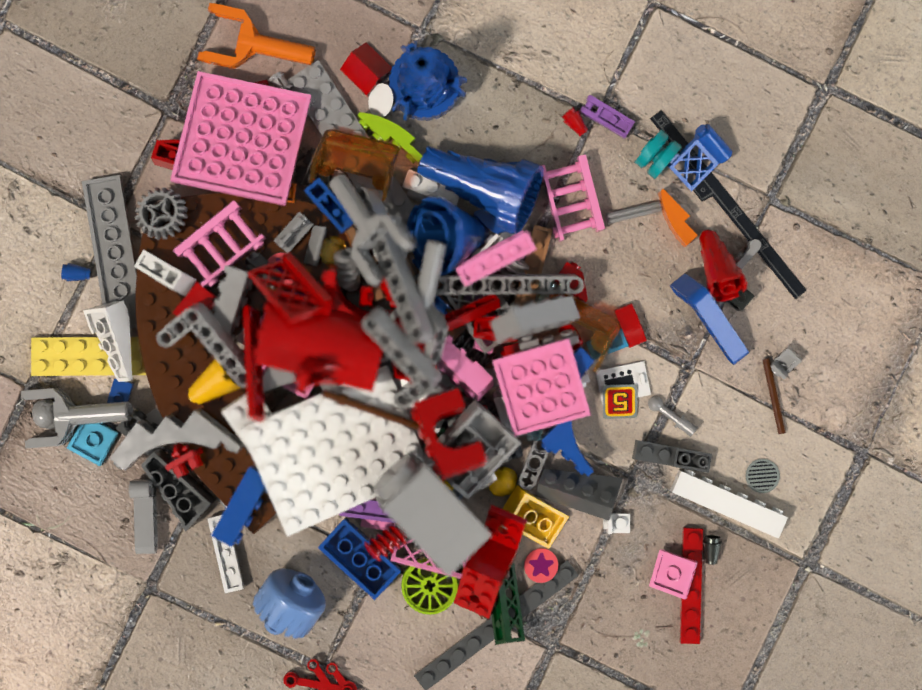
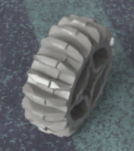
M155 187L154 193L148 190L149 196L142 195L143 202L137 201V204L140 205V208L135 209V212L139 213L135 216V219L139 221L137 226L142 228L141 231L144 234L148 233L150 238L155 236V239L160 240L162 236L166 240L168 239V234L175 237L174 231L181 232V229L178 227L180 225L186 226L182 219L188 218L184 214V212L188 211L187 207L183 206L186 202L181 199L180 194H175V191L172 189L168 191L166 187H163L162 190ZM161 200L159 204L153 205L157 201ZM171 203H173L175 208L174 216L170 213ZM149 211L152 213L151 225L148 220ZM155 211H158V212L162 211V212H164L167 216H165V215H162V216H161V215H159V214H158L157 212H155ZM168 221L170 222V223L167 224L166 226L162 227V225H163L165 222H168Z

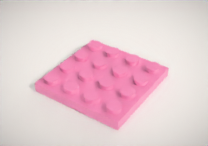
M569 338L493 360L514 436L591 415Z

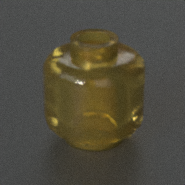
M334 235L326 237L323 240L319 254L322 258L321 261L326 265L335 264L334 254L339 250L347 248L345 241Z

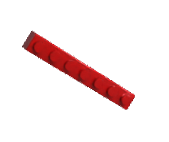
M489 294L443 315L448 325L447 332L501 308L500 299L495 294Z

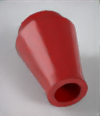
M574 107L562 115L563 122L576 132L579 137L588 131L579 111L575 110Z

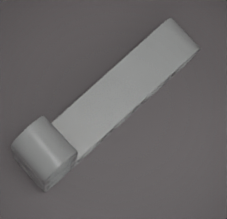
M195 303L157 334V342L163 347H169L192 329L234 382L240 387H246L244 352L204 304Z
M380 308L373 309L362 321L363 328L410 379L394 396L395 404L399 408L407 409L431 393L441 381V373L419 348L409 340L408 336L384 310Z

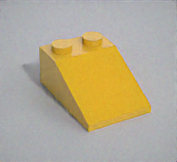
M518 485L502 508L527 519L523 535L548 549L569 518L562 511Z

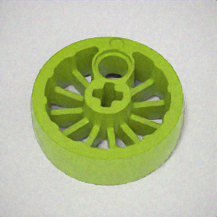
M426 556L417 558L416 561L424 563L428 559ZM408 566L402 576L401 591L404 600L413 610L422 614L433 615L445 611L453 604L459 587L458 578L451 577L452 583H439L448 576L443 575L437 579L438 573L435 572L425 576L421 573L420 568H418V576L412 573L416 567ZM408 577L416 579L421 584H408ZM430 580L431 583H435L433 589H430L428 586L425 587L427 581ZM439 587H452L453 590L451 594H448L439 589ZM407 588L421 589L414 592L413 594H409ZM424 592L419 603L415 602L412 599L416 595ZM436 592L448 599L445 602H441ZM426 595L429 596V607L421 605ZM431 595H434L438 606H431Z

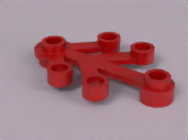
M315 658L308 661L307 667L315 673L320 681L299 677L295 671H288L283 678L284 684L289 688L299 685L318 690H344L345 688L357 690L354 682L345 680L335 662L328 663L326 667L327 673L333 675L338 684L331 683L319 666V661ZM310 662H316L317 666L312 668ZM334 665L336 670L330 671L329 666ZM289 677L294 678V682L289 683L287 679Z

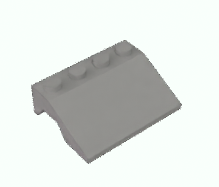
M474 400L438 438V441L443 446L450 449H460L481 442L488 459L485 466L446 479L454 489L467 499L480 488L521 444L477 400ZM425 452L422 455L424 463L427 467L432 468L434 464L432 458H428Z

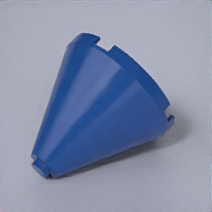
M440 197L422 199V203L414 206L410 212L406 226L416 241V245L411 249L415 257L412 261L420 271L427 241L432 240L447 245L440 276L453 271L480 248L490 235L489 229L479 220Z

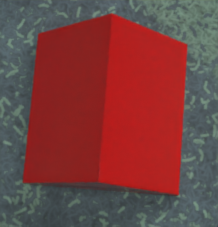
M367 42L353 50L340 68L366 96L391 73L392 69Z

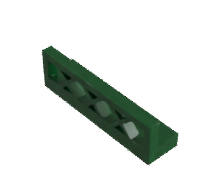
M514 563L509 569L510 577L508 580L504 579L499 589L491 614L495 645L525 641ZM507 588L512 591L511 599L506 596ZM510 607H512L515 611V616L513 619L509 616L508 613ZM513 626L517 629L518 638H512L511 629Z

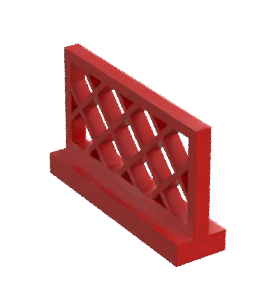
M290 252L283 254L282 260L248 271V276L290 324L321 313L323 316L331 314L332 298ZM281 267L284 273L273 270ZM257 275H267V279L259 278ZM271 276L281 278V281L270 280ZM284 280H291L295 284L284 283ZM267 286L278 287L277 291L270 290ZM281 288L292 290L291 294L280 291ZM295 291L302 292L305 297L294 295ZM278 297L289 299L288 303L278 301ZM294 300L303 303L302 306L291 304V302ZM306 303H308V304H313L315 307H314V308L305 307V304H306ZM288 310L299 311V313L291 315Z

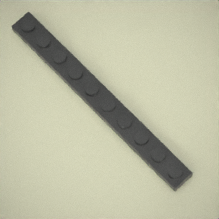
M565 560L558 566L556 575L550 581L545 583L536 582L519 595L522 618L579 576L568 560ZM510 607L508 613L509 616L513 619L515 616V611L512 607ZM492 617L414 674V677L424 690L431 688L494 640Z

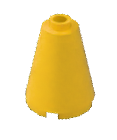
M214 359L189 388L188 397L193 403L202 404L238 390L241 387L234 382L220 363Z

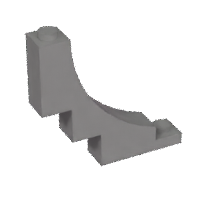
M199 408L192 413L185 424L173 414L166 416L157 429H154L144 420L137 422L110 459L117 468L127 470L145 453L164 444L188 442L216 449L224 443V447L227 450L235 453L241 451L245 445L237 436L202 408Z

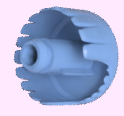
M280 568L271 572L254 597L253 606L257 615L261 612L260 619L262 622L265 621L264 626L269 633L279 635L287 628L284 636L289 637L293 635V639H298L299 637H305L311 631L325 610L326 600L323 592L310 576L292 569Z

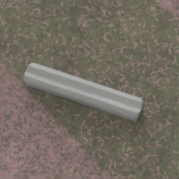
M660 201L607 213L606 220L608 224L660 212L662 211V205Z

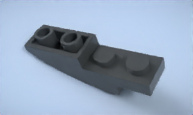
M635 440L632 459L706 473H709L712 458L710 453Z

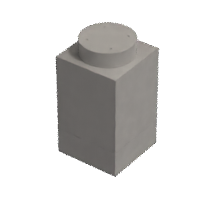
M409 456L401 458L374 485L373 490L378 494L376 500L382 510L448 577L492 535L419 458L415 461Z

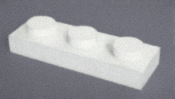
M410 169L402 186L404 189L427 197L443 198L457 206L460 198L454 192L446 190V186L429 180Z

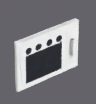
M644 361L595 371L602 405L603 386L635 384L637 385V398L651 395Z

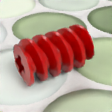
M395 523V527L391 525L389 531L383 530L382 535H376V540L370 538L369 544L364 542V545L372 558L380 562L381 554L385 558L388 557L387 550L392 554L394 553L393 546L400 549V542L407 545V535Z

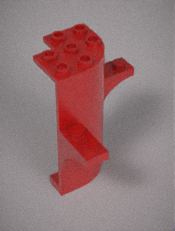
M330 264L328 270L324 269L321 280L325 282L323 289L332 298L331 314L323 316L321 313L290 324L269 299L266 301L264 319H262L261 326H259L258 340L253 351V356H256L255 364L296 373L295 383H298L297 391L305 392L309 387L318 384H339L373 392L383 349L365 331L362 325V321L371 312L354 306L341 292L337 281V265ZM283 290L280 291V292H284V293H289V294H291V292H287V291H283ZM278 297V301L288 303L289 299ZM294 300L291 302V304L302 306L303 303ZM308 303L305 304V307H309V308H314V307H315L313 304H308ZM288 310L291 315L299 313V311Z

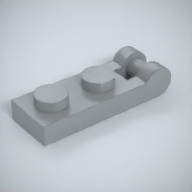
M759 240L749 241L746 244V251L743 254L740 252L734 258L735 263L741 270L761 248Z

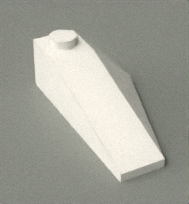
M124 301L110 302L83 310L92 334L96 333L101 343L98 345L101 350L104 349L107 353V362L118 382L131 381L130 319Z

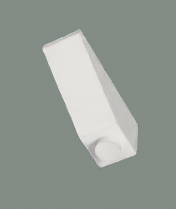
M145 250L142 251L134 267L184 296L188 294L196 281L193 277Z

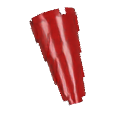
M710 229L703 231L699 240L708 292L712 297H715L717 302L729 301L739 297L738 292L742 289L744 293L747 288V281L741 268L737 266L716 231Z

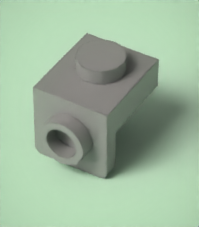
M788 346L772 360L770 367L776 376H781L785 379L788 373L803 358Z

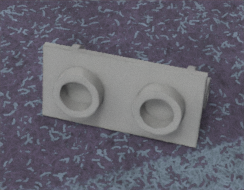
M298 212L274 239V242L288 253L314 224Z

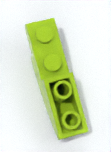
M362 112L358 114L360 119L358 123L367 130L369 128L374 132L372 136L379 143L383 141L387 144L392 139V145L399 151L403 149L407 153L405 157L412 164L415 162L418 165L420 164L422 155L412 146L416 140L409 132L383 117Z

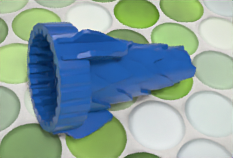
M414 40V43H410L407 46L402 45L400 47L404 54L396 60L395 65L391 69L389 87L392 90L393 101L395 102L392 111H402L404 113L403 120L407 121L409 117L419 121L438 119L453 108L458 97H465L466 93L460 86L467 83V78L458 75L457 67L452 59L448 58L447 54L442 53L438 49H432V47H418L417 40ZM420 60H425L428 63L427 67L423 69L418 68L416 64Z
M431 146L426 147V152L423 154L417 169V173L421 176L446 186V190L454 192L462 199L469 201L472 205L479 208L480 210L474 212V217L495 234L505 231L514 234L524 228L536 204L544 174L543 166L525 159L519 162L500 163L487 158L480 159L469 155L466 157L450 150L444 152Z

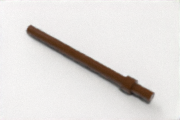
M326 389L322 393V397L336 401L338 405H347L415 430L419 428L418 423L413 420L348 398L346 394H337Z

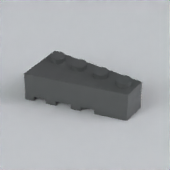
M159 448L153 451L141 466L154 486H157L162 494V498L164 501H167L173 510V514L176 518L178 517L186 532L217 499L189 474L177 478L173 470L167 471L165 466L174 460Z
M544 469L538 483L536 496L609 521L623 478L595 474L587 476L585 473L581 475L578 472Z

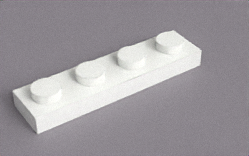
M222 515L207 518L211 534ZM212 537L224 592L229 593L244 589L235 544L230 547Z

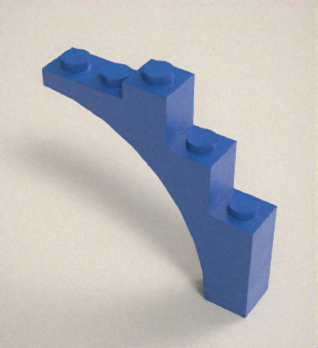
M579 346L573 352L580 379H582L584 373L593 364L594 359ZM571 420L554 425L541 438L543 442L541 445L548 453L552 451L556 454L561 449V455L567 461L572 460L576 464L574 466L581 475L585 473L589 476L594 472L593 467L585 459L576 443Z

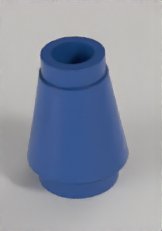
M71 263L62 265L61 278L66 280V282L90 280V268Z

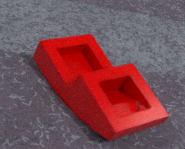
M632 303L614 310L629 348L647 341Z

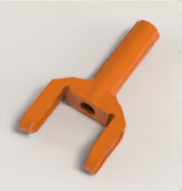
M209 3L208 12L215 14L217 17L243 23H241L235 49L236 57L203 51L198 52V61L236 69L257 53L306 65L313 64L316 54L315 47L260 35L245 10Z

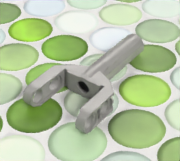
M336 176L330 182V188L358 228L352 244L351 257L365 279L370 284L378 286L383 280V273L368 250L372 249L387 231L398 245H401L408 251L416 245V241L400 218L390 215L373 216L347 176Z
M430 240L427 241L417 289L434 329V338L430 343H426L423 354L433 365H436L441 360L448 331V325L443 315L433 304L447 245ZM397 308L391 312L390 318L393 321L398 316L400 317Z
M61 388L21 391V399L25 400L55 398L53 408L55 433H57V436L30 438L25 441V448L65 445L73 435L77 425L130 421L133 418V407L129 401L76 406L70 396Z

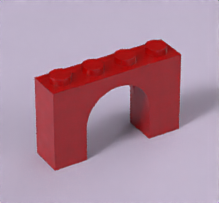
M458 388L415 402L411 410L413 421H417L419 425V436L421 440H425L426 454L428 458H432L434 463L432 465L435 476H439L440 481L485 466L488 460L481 442L460 449H450L443 446L435 436L434 427L439 421L464 411L465 403Z

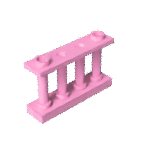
M586 154L578 156L577 162L574 165L546 172L545 165H543L542 183L544 182L555 227H552L554 237L558 238L559 242L564 240L563 234L590 227L592 229L595 228L596 232L603 231L605 226ZM573 172L581 173L582 180H580V183L551 190L550 178ZM580 190L586 192L587 199H584L583 202L560 208L555 206L553 197ZM583 209L590 210L592 217L589 220L561 227L558 216Z
M235 201L230 203L173 250L181 258L183 256L185 258L188 257L203 275L205 280L200 283L203 287H213L219 282L218 278L225 273V265L234 266L253 249L256 251L265 244L263 242L266 239L265 236L261 234L256 237L239 216V211L242 208ZM229 219L233 220L250 240L251 243L245 248L241 249L224 228V223ZM214 231L220 234L236 254L227 262L209 241V235ZM198 244L203 245L220 265V268L213 274L209 272L194 253L195 250L193 248Z
M522 230L464 260L455 270L463 284L467 286L536 250L528 232Z

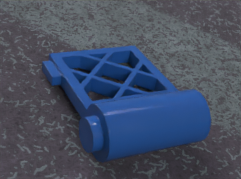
M709 124L700 125L695 131V138L679 154L677 153L667 165L691 192L718 164L726 162L732 155L731 148ZM696 145L698 147V156L690 157V150ZM709 159L711 164L707 168L701 169L702 160ZM689 160H697L696 169L689 170ZM680 161H685L684 170H676L675 166ZM688 173H696L695 180L689 184L687 181Z

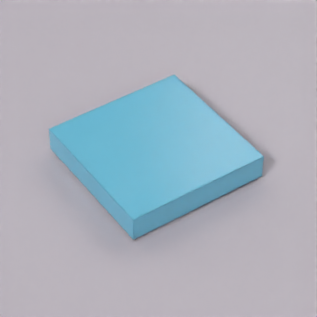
M103 423L79 425L67 449L98 466H102L120 432Z

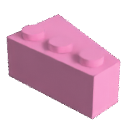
M448 335L445 340L441 360L436 364L442 375H448L450 381L456 387L461 386L469 398H475L479 401L494 386L493 377L476 361L473 362L465 355L466 351L463 348L459 350L452 343L453 338Z

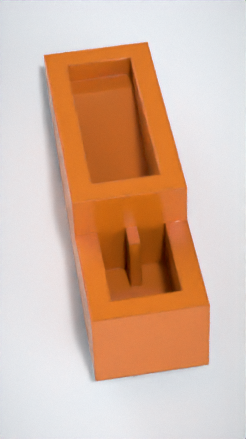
M662 189L658 196L664 218L676 239L683 247H686L698 236L685 222L690 215Z

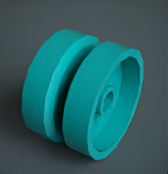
M662 129L654 139L651 138L640 151V156L634 162L642 169L652 161L653 164L648 169L647 174L653 179L658 177L682 147L674 140L664 148L663 145L668 140L669 135Z

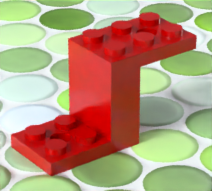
M494 505L490 506L484 527L492 535L466 562L454 604L475 612L480 616L490 618L499 589L516 558L527 519Z

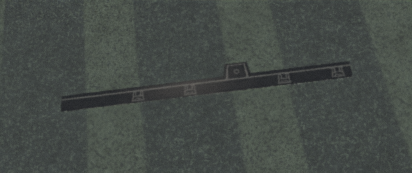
M662 110L650 118L659 131L662 129L669 135L667 140L669 143L675 140L682 146L678 154L689 144ZM693 148L690 150V157L698 156ZM689 160L690 169L697 168V160ZM702 161L701 169L707 168L705 163ZM710 172L693 190L702 202L713 197L748 241L757 239L761 242V248L757 253L796 300L807 291L714 174Z

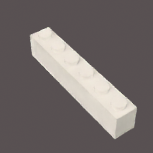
M685 469L684 472L678 470L670 489L672 493L779 539L788 517L783 515L784 511L775 507L772 510L765 508L766 503L757 499L754 502L747 500L748 496L737 492V495L730 492L731 488L722 484L719 487L712 485L713 480L703 476L702 479L694 477L696 473Z

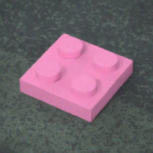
M661 549L658 553L649 586L679 598L687 599L698 562Z

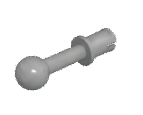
M653 396L648 400L649 409L660 411L676 423L675 428L678 427L690 437L697 430L698 427L685 419V415L679 417L664 406L660 397Z

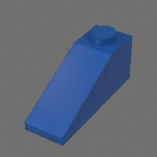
M320 178L316 179L304 190L310 200L342 234L354 224L340 201Z

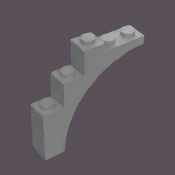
M569 329L562 331L560 335L544 336L539 341L536 334L530 335L529 333L519 338L518 343L522 352L568 338L571 346L580 343L576 330L572 331ZM498 388L493 392V397L500 421L514 435L501 388ZM525 434L517 435L515 437L517 438L520 436H524Z

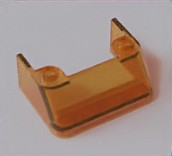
M328 129L324 132L313 155L309 182H314L317 173L322 176H330L335 173V170L372 178V185L376 189L383 191L381 201H385L391 187L400 149L391 143L335 129Z
M552 294V296L549 298V301L552 300L554 297L563 295L564 297H569V295ZM573 298L580 316L574 322L595 332L591 339V345L595 351L601 353L593 369V372L598 374L620 332V323L617 319Z

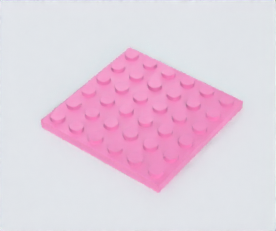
M198 71L170 179L171 182L286 206L312 98L311 95Z

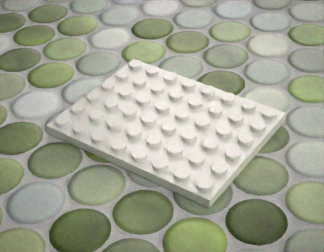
M387 365L378 368L373 392L345 385H338L328 390L337 394H346L348 398L409 419L406 410L399 408L394 402V396L398 391ZM322 393L266 416L263 422L258 423L255 421L240 428L287 536L377 497L378 494L373 490L374 485L401 458L409 456L413 461L419 458L424 463L422 457L424 453L414 429L347 405H338L336 401L322 397Z

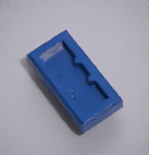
M114 378L107 403L129 401L134 384L118 382Z

